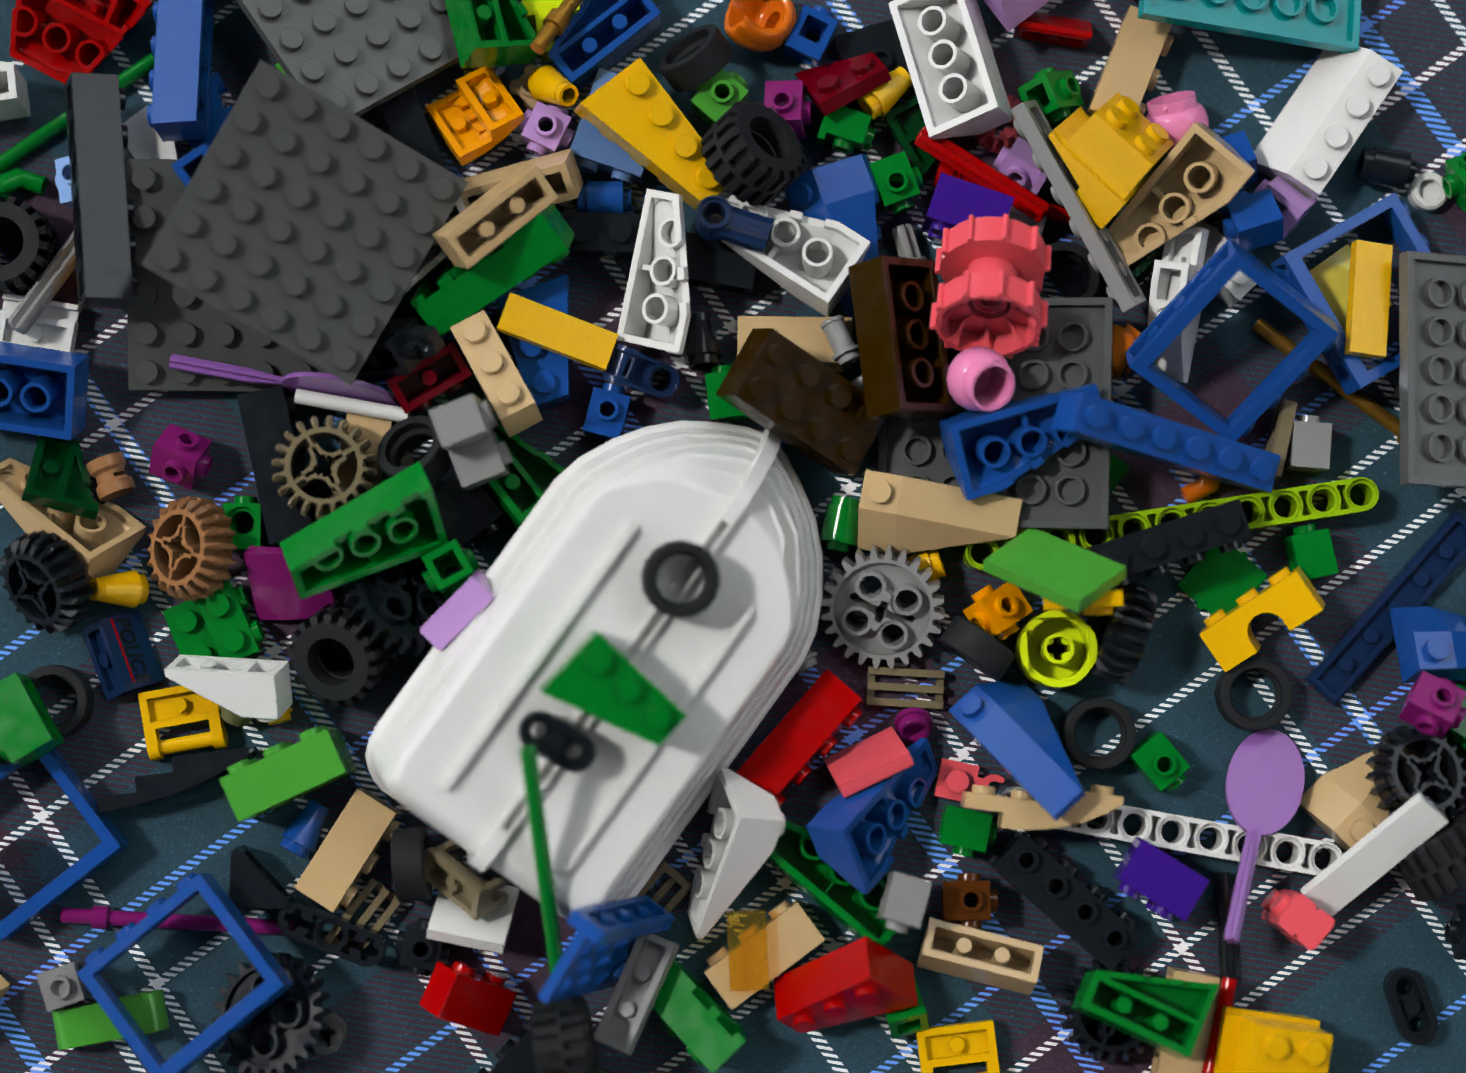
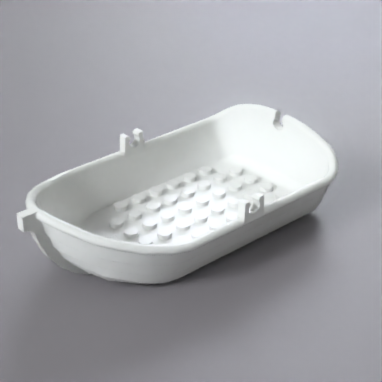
M679 420L645 426L612 438L578 457L553 480L495 562L484 573L493 592L492 601L443 650H437L434 646L376 724L368 740L365 757L372 780L381 791L400 802L410 812L467 851L468 864L482 873L489 866L540 902L520 748L524 745L521 742L518 730L522 718L529 712L535 710L547 711L587 734L595 746V757L592 764L580 772L566 771L537 754L558 914L562 918L569 919L576 908L637 897L713 790L720 768H729L804 663L817 633L823 596V554L818 525L803 485L789 458L780 448L782 439L767 429L764 432H760L747 426L722 422ZM680 540L698 544L708 551L719 567L720 576L717 596L709 607L695 616L683 618L663 614L651 605L643 592L641 580L644 563L653 550L667 542ZM685 555L672 556L659 567L657 586L661 594L669 601L676 603L688 602L696 598L702 590L704 573L699 563L692 557ZM594 629L686 715L685 719L659 746L550 697L539 690V687ZM536 723L531 729V734L537 738L543 737L547 728L542 723ZM577 743L570 744L566 749L567 755L573 758L579 756L582 750L581 746Z

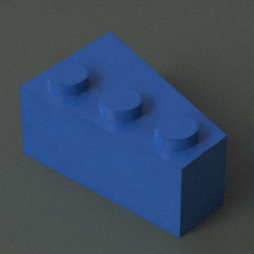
M585 0L577 14H574L571 18L569 26L559 36L549 51L548 56L551 66L558 69L577 87L579 92L595 79L598 68L609 69L663 26L662 14L651 0Z
M567 274L513 293L570 315V281ZM508 295L495 299L500 316ZM507 335L522 379L539 411L571 401V359Z

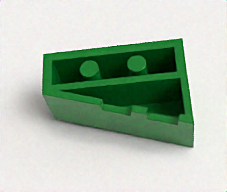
M595 629L539 687L542 693L657 746L686 717L675 704Z
M674 958L653 1005V1009L661 1017L659 1020L661 1026L673 1038L678 1036L685 1043L688 1054L700 1066L704 1065L711 1073H715L747 1041L746 1031L694 976Z

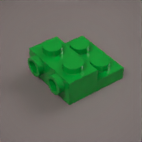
M229 580L224 582L223 589L216 590L212 597L197 599V601H185L162 611L180 654L251 658L265 652L262 642L266 641V637L259 621H252L247 607L251 606V601L243 585L237 586L235 581Z

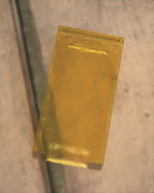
M766 910L726 911L730 991L769 989Z

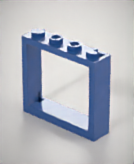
M1396 192L1270 263L1276 275L1333 318L1340 334L1337 336L1334 346L1322 355L1346 396L1399 367V353L1368 371L1360 357L1345 355L1346 333L1302 258L1378 215L1381 216L1401 252L1417 251L1431 253L1427 238L1422 233H1419L1411 220L1408 206L1399 199ZM1302 319L1308 331L1310 332L1313 329V327Z
M1229 238L1135 339L1125 355L1128 365L1132 370L1217 434L1237 441L1240 437H1244L1251 432L1256 424V420L1267 409L1270 410L1279 403L1283 392L1293 382H1298L1306 375L1310 364L1320 354H1325L1334 346L1340 333L1333 318ZM1240 270L1312 326L1313 329L1227 418H1224L1154 365L1153 362Z
M56 748L41 756L39 760L102 842L3 920L0 918V943L8 941L130 845L105 812L99 813L98 802ZM16 764L0 765V783L22 766Z
M193 872L183 878L176 885L178 889L176 893L168 899L162 897L152 903L145 910L147 916L138 924L131 922L115 934L117 941L107 949L100 947L88 955L84 960L86 966L76 973L149 1073L188 1072L294 985L210 873H199L196 875ZM200 893L265 981L165 1062L101 973Z

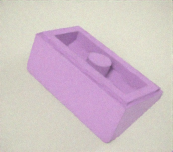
M477 570L420 628V633L437 650H443L492 601L493 592L485 574L481 570Z

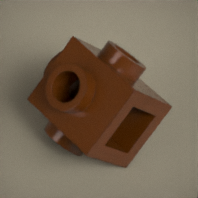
M979 873L957 874V881L941 882V918L943 921L958 922V925L982 929V921H990L991 913H997V889H990V881H981ZM965 895H971L975 899V906L973 908L965 905Z

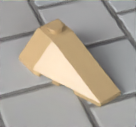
M1194 122L1108 228L1128 267L1231 202L1255 173V170L1230 144L1204 123Z
M865 470L858 507V549L871 551L872 545H875L879 553L885 554L887 546L891 545L893 555L898 556L904 548L907 549V554L961 545L1014 539L1017 536L1023 500L997 494H988L967 501L960 487Z

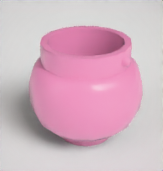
M1186 90L1168 93L1153 98L1146 104L1148 109L1146 118L1151 123L1155 122L1161 125L1167 131L1169 139L1174 143L1167 152V155L1194 122L1204 123L1209 127L1207 111L1201 103L1197 102L1195 91Z
M982 346L965 349L956 355L948 367L946 376L948 392L953 400L963 408L976 412L987 411L990 413L1001 409L1013 396L1016 385L1014 374L1005 357L992 348Z

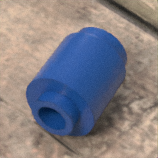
M587 181V185L582 186L577 198L578 212L624 213V211H632L631 189H624L623 181Z

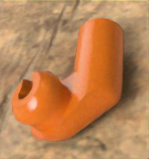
M1200 476L1198 480L1180 488V491L1187 504L1194 503L1216 492L1221 482Z

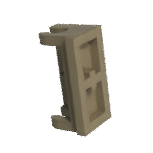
M448 840L435 848L433 846L428 848L424 869L426 881L472 919L477 921L507 903L508 894L504 891H498V889L506 886L507 882L501 877L487 882L473 869L463 863L460 855L457 853L449 855V852L460 847L455 842Z

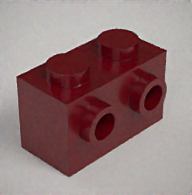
M450 339L444 340L445 346L437 355L424 358L410 374L383 377L405 413L413 411L414 414L419 413L434 403L432 398L445 391L448 395L466 385L465 379L470 377L472 373Z

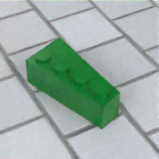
M552 203L469 269L454 266L449 258L443 260L422 279L410 303L428 326H435L439 336H442L451 330V326L467 319L520 282L523 283L532 278L539 269L548 263L553 265L563 260L570 253L569 247L575 233Z
M420 461L279 544L299 598L302 600L426 555L447 544L448 540L432 487Z
M785 819L784 833L778 837L775 848L766 861L857 938L860 939L867 936L880 945L885 946L896 931L886 929V921L876 917L887 876L891 871H888L868 894L861 893L818 857L808 830Z

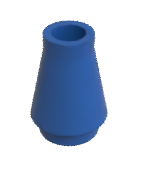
M309 799L304 809L281 834L283 839L280 846L307 860L309 854L316 851L326 816L330 810Z

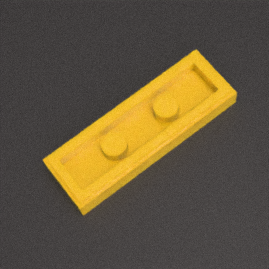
M1355 240L1351 243L1345 355L1378 360L1386 357L1393 245Z
M511 292L508 295L496 328L498 332L603 372L608 366L618 337L617 333Z

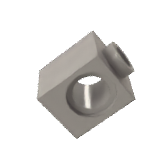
M1299 415L1297 421L1294 420L1283 470L1315 473L1329 470L1332 423H1321L1320 416Z
M896 871L889 872L876 918L886 921V929L908 934L909 928L920 929L932 882Z
M85 958L36 974L47 1012L93 996L76 974L86 966Z

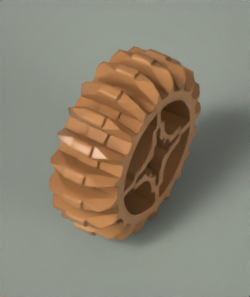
M187 496L186 498L170 501L167 508H160V518L152 520L155 528L154 532L147 534L151 539L150 547L145 549L151 555L147 565L154 569L151 579L158 581L159 590L167 592L168 596L175 599L197 601V599L212 597L216 590L223 589V580L231 578L229 566L236 563L232 558V553L238 547L233 545L232 538L237 532L229 528L232 518L224 515L223 507H219L215 504V501H210L206 498Z

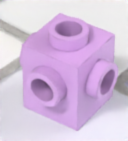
M537 101L533 111L527 109L524 113L525 119L519 125V130L522 131L523 143L527 146L526 150L537 157L569 149L576 133L572 117L568 116L569 111L561 105L549 103L545 105ZM544 122L553 126L550 131L544 132L541 130Z

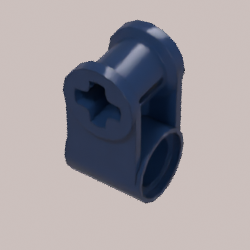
M618 342L615 343V354L608 371L603 372L602 378L659 398L670 397L677 391L680 378L679 373L674 367L647 356L644 352ZM663 369L666 375L665 382L660 387L654 388L651 382L652 376L656 371Z

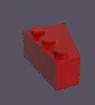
M867 936L774 978L777 1021L799 1033H807L918 1006L913 964Z

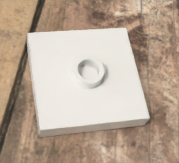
M506 885L498 889L499 892L504 891L508 894L507 903L477 921L472 919L439 891L428 924L426 938L503 954L519 898L520 888Z

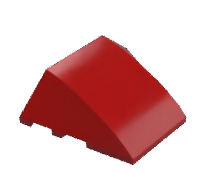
M16 0V7L12 8L9 56L65 84L71 72L93 73L154 4V1Z

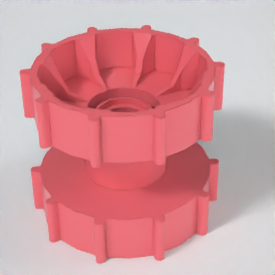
M1004 214L1003 217L986 216L976 218L974 215H969L968 220L958 223L951 229H943L942 248L936 249L934 273L940 274L946 284H938L937 302L931 305L930 329L937 331L939 337L944 341V348L952 347L962 352L975 346L989 347L1004 357L1012 359L1014 354L1023 352L1031 346L1039 347L1041 329L1047 328L1049 302L1043 301L1039 292L1043 289L1045 272L1051 271L1052 246L1045 245L1042 236L1039 234V227H1030L1023 222L1010 219L1008 214Z

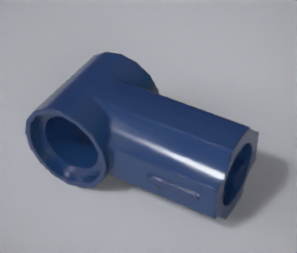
M712 195L701 200L697 207L696 228L699 235L707 241L716 242L723 240L764 253L775 219L732 206L723 197ZM715 213L722 216L724 220L718 224H710L704 217Z

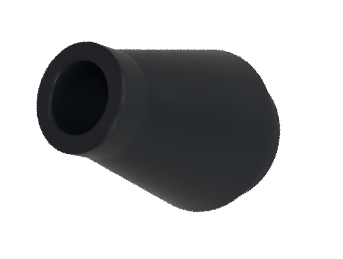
M703 312L691 314L685 361L689 362L690 370L710 371L712 367L719 366V359L722 358V353L713 328L711 314Z

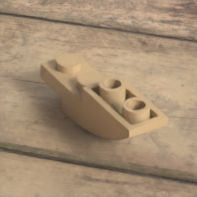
M973 784L972 792L962 791L960 806L999 812L997 827L1045 830L1066 827L1105 815L1122 806L1124 797L1114 795V787L1091 784L1090 792L1084 791L1085 795L1061 818L1055 821L1026 791L1011 789V797L995 795L996 787Z

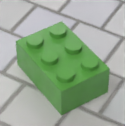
M318 725L298 735L300 742L292 745L291 741L287 743L281 742L262 751L265 758L259 761L256 758L250 760L247 758L227 767L229 775L219 780L237 821L241 822L257 818L358 771L340 730L327 729L326 725L322 727Z

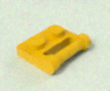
M182 685L138 693L147 753L150 761L162 760L164 755L214 746L216 750L228 747V735L224 726V720L220 716L221 709L218 704ZM209 720V732L165 740L160 738L159 729Z
M992 1019L929 1026L928 1030L916 1033L921 1073H933V1068L984 1061L986 1062V1071L977 1073H1000L994 1022Z

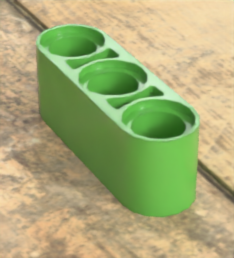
M163 989L118 997L145 1034L170 1028ZM97 1001L52 1011L58 1050L123 1038Z

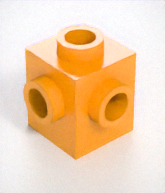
M1008 582L995 590L991 584L982 588L971 596L975 603L962 610L968 621L991 636H997L1000 641L1018 631L1019 627L1016 622L1034 611L1019 587Z

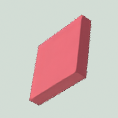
M892 726L823 759L843 798L864 790L914 764L909 751Z

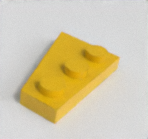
M1108 591L1080 612L1079 615L1113 614L1114 606H1123V591ZM1043 598L1044 610L1067 609Z

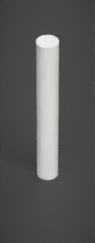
M299 388L296 389L294 396L295 404L395 422L405 420L411 415V411L405 413L402 407Z

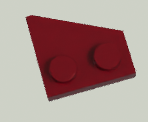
M873 52L795 73L797 80H803L806 94L824 116L892 80L887 67Z

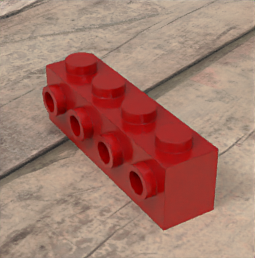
M826 669L738 769L736 774L774 795L781 809L787 801V798L783 796L793 784L799 787L812 773L813 770L809 765L818 755L825 758L836 746L838 740L835 738V735L842 727L845 726L850 729L864 713L860 709L864 703L862 698L831 671Z

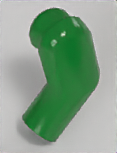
M15 168L0 174V195L8 199V196H12V192L18 189L44 195L49 179L24 169Z

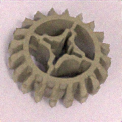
M331 415L326 417L325 427L319 426L317 416L311 417L313 429L307 431L301 421L297 422L296 427L300 435L296 438L291 432L286 431L284 437L291 445L287 447L283 444H277L275 447L277 452L285 455V458L272 459L271 463L273 467L284 470L272 475L274 482L286 481L287 483L278 490L280 497L293 493L294 495L289 499L287 505L293 509L300 502H303L301 515L307 517L312 507H315L317 520L324 517V509H330V512H333L337 507L347 504L352 498L355 499L362 495L359 493L360 489L369 491L374 488L372 483L364 479L365 477L373 478L378 475L377 469L366 467V464L377 461L376 454H363L364 451L372 446L371 441L365 439L357 443L356 441L361 436L362 430L356 427L350 434H347L349 422L346 419L340 422L338 429L333 428L334 418ZM316 439H336L346 444L348 448L343 451L340 449L336 452L328 453L320 448ZM305 446L311 456V462L301 472V475L293 478L295 457L300 449ZM315 452L319 454L322 460L326 459L327 464L330 460L335 463L331 466L335 484L331 482L328 476L324 477L323 473L320 476L314 473L319 469ZM356 457L358 465L356 477L351 486L345 491L339 480V472L344 466L348 465V461ZM316 483H323L330 488L335 497H312L303 492L301 488L306 485L311 486Z

